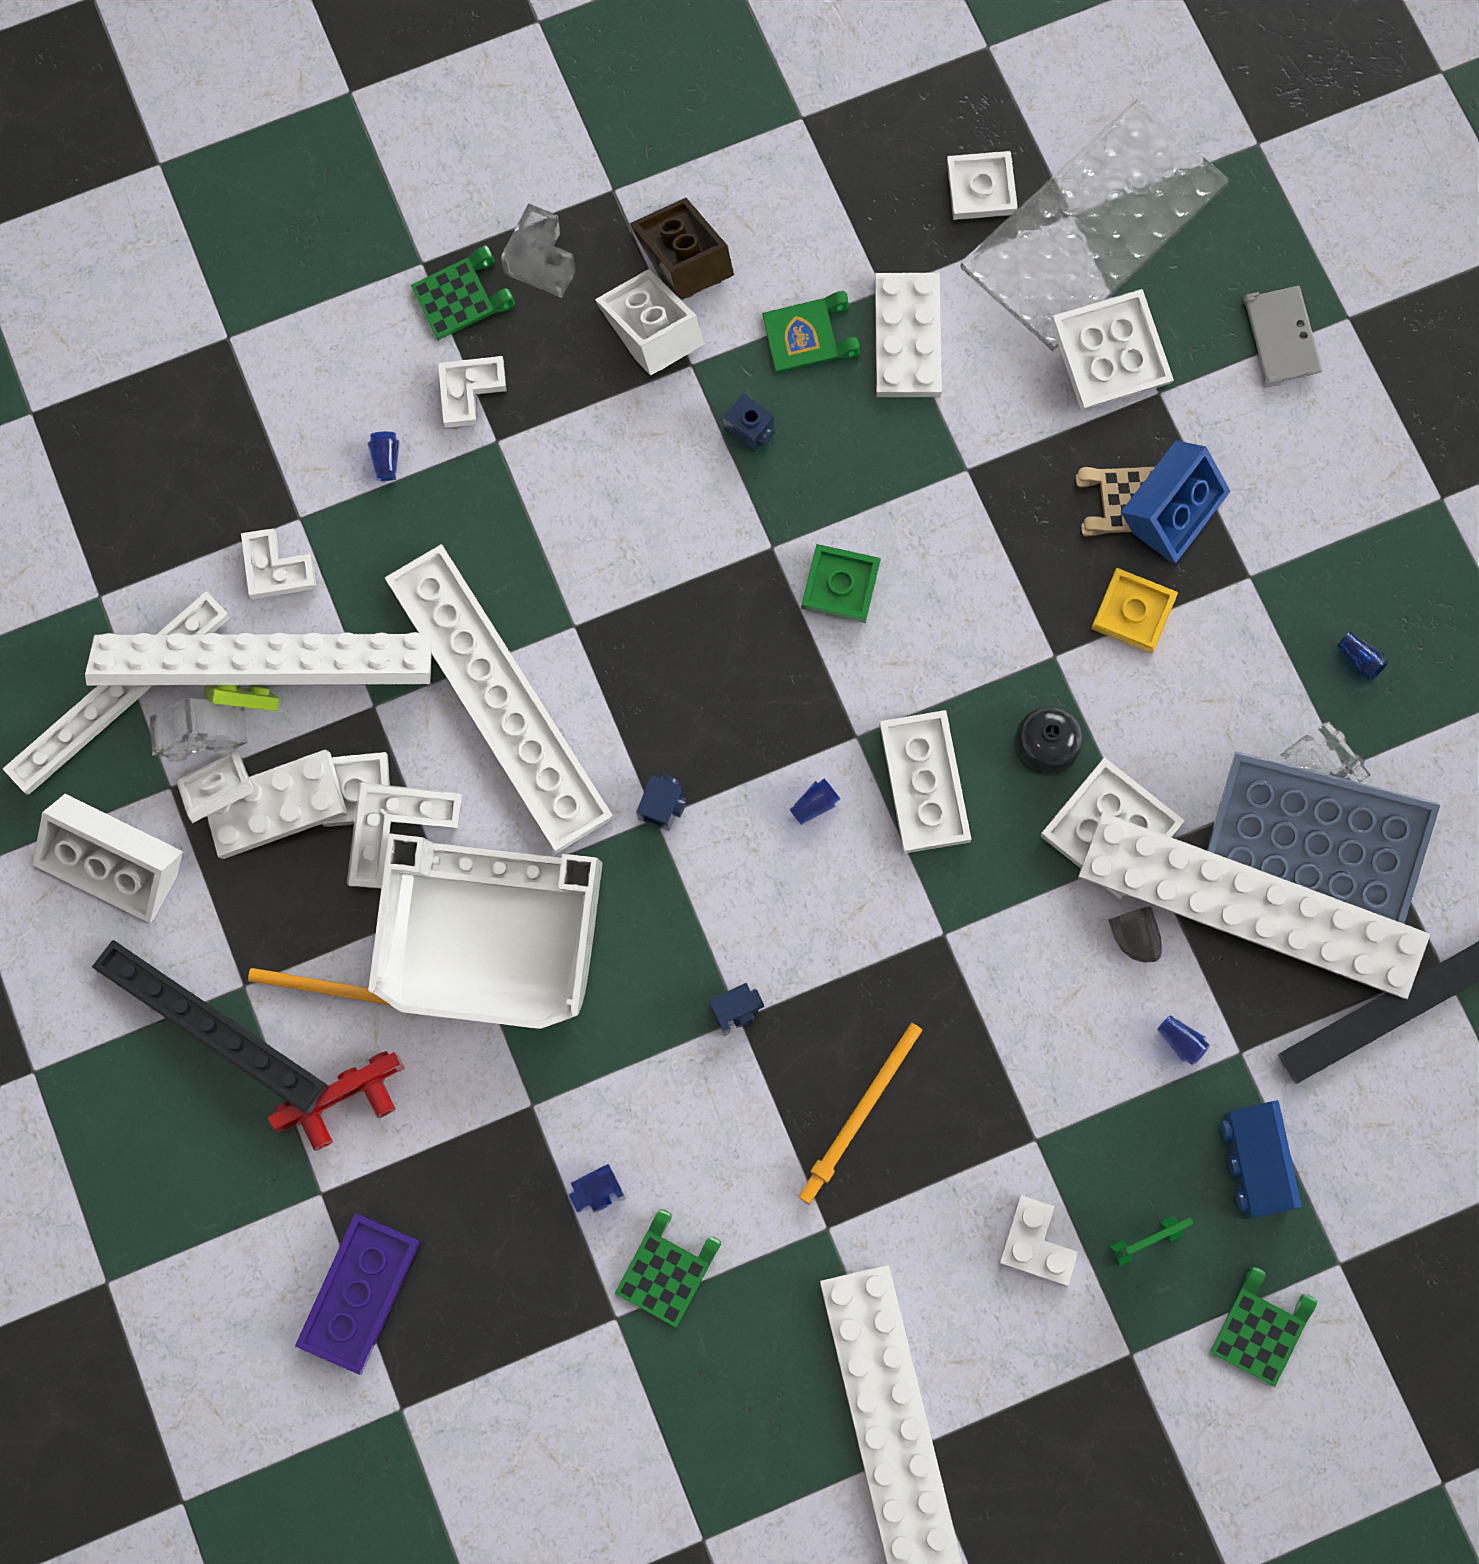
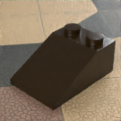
M686 197L630 223L634 234L660 279L681 300L734 276L728 245Z

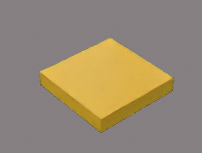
M1116 568L1091 629L1153 654L1178 592Z

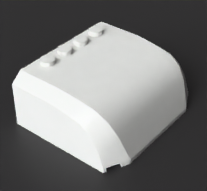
M389 834L368 991L403 1013L538 1029L577 1016L583 1003L588 979L602 862L595 857L562 854V858L438 844L423 837Z

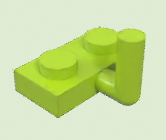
M205 685L203 695L213 704L278 711L280 698L270 691V687L265 685H250V688H242L240 685Z

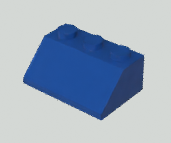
M1176 440L1120 513L1136 537L1170 562L1177 563L1230 493V489L1206 446Z
M1279 1100L1226 1113L1224 1115L1225 1121H1221V1132L1224 1141L1229 1142L1232 1156H1228V1164L1232 1177H1237L1240 1191H1236L1235 1195L1239 1211L1245 1213L1246 1219L1286 1213L1301 1208V1200Z

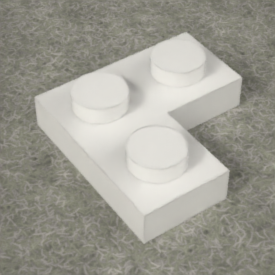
M503 356L438 363L445 428L477 425L475 394L507 391Z
M274 528L241 533L248 594L251 599L317 589L311 554L279 559L277 535Z
M1020 1195L999 1264L1067 1287L1078 1251L1045 1241L1055 1206Z

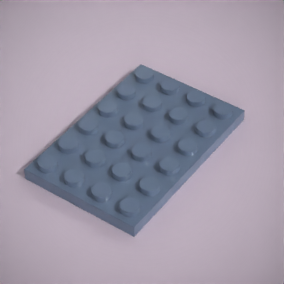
M1235 751L1206 851L1404 924L1440 804Z

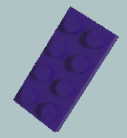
M355 1213L295 1347L362 1375L421 1241Z

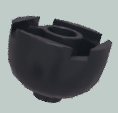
M1053 706L1037 708L1027 714L1018 725L1014 739L1016 755L1021 763L1028 769L1031 768L1034 771L1040 772L1039 774L1046 776L1060 774L1069 769L1079 756L1083 742L1080 726L1074 716L1064 709Z

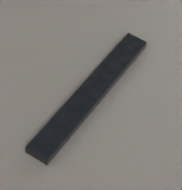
M115 940L110 942L93 964L92 968L306 1115L309 1116L329 1089V1086Z
M1479 941L1416 976L1408 999H1402L1386 993L1280 1052L1278 1056L1295 1084L1302 1082L1479 982Z

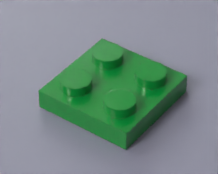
M816 544L801 609L866 623L881 558Z

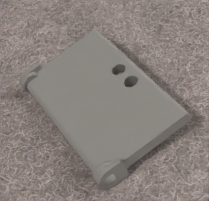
M1300 286L1259 294V292L1251 293L1242 298L1247 308L1263 369L1265 387L1281 385L1283 381L1322 372Z

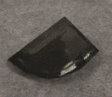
M1151 906L1108 919L1118 946L1131 959L1147 963L1158 961L1161 958V936Z

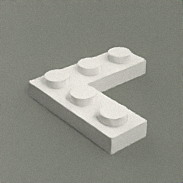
M359 783L347 884L349 886L382 888L391 822L458 828L462 794Z

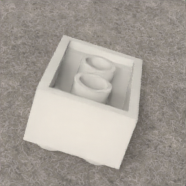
M650 269L595 299L597 305L634 359L650 375L664 369L666 366L705 344L696 314Z

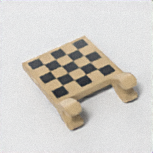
M1083 467L1079 469L1075 477L1078 487L1100 484L1104 518H1085L1084 523L1081 525L1083 536L1132 532L1120 512L1155 467L1117 469Z

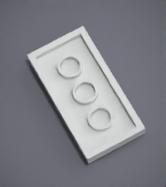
M875 273L876 397H941L940 273Z
M946 710L880 721L879 726L904 854L970 843L971 834Z
M325 749L249 777L254 789L253 793L207 815L217 855L225 859L348 814L331 753Z

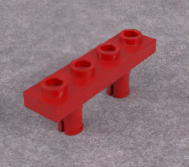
M384 1051L370 1058V1064L364 1068L357 1070L356 1067L340 1073L337 1076L338 1081L329 1085V1089L309 1116L287 1101L274 1108L276 1113L268 1117L273 1129L282 1133L295 1125L301 1124L313 1150L318 1151L333 1143L321 1114L324 1110L359 1092H364L377 1118H382L392 1113L396 1108L383 1082L386 1078L405 1069L400 1057L395 1052L389 1054L388 1051Z

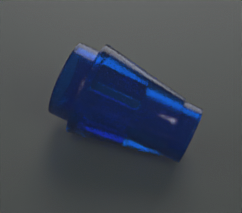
M382 431L370 434V441L367 445L377 481L396 480L400 441L396 439V433Z
M1353 632L1348 633L1338 643V647L1361 678L1366 677L1369 681L1374 679L1388 664V661L1384 658V652L1356 636Z
M823 778L818 783L815 780L789 810L797 821L803 825L806 821L808 822L835 808V803L841 798L827 780Z
M1172 1015L1167 1017L1157 1029L1181 1061H1187L1192 1066L1201 1059L1210 1047V1044L1205 1041L1206 1036L1175 1019Z

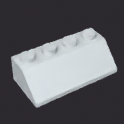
M64 794L42 812L32 865L151 923L177 878L183 851Z

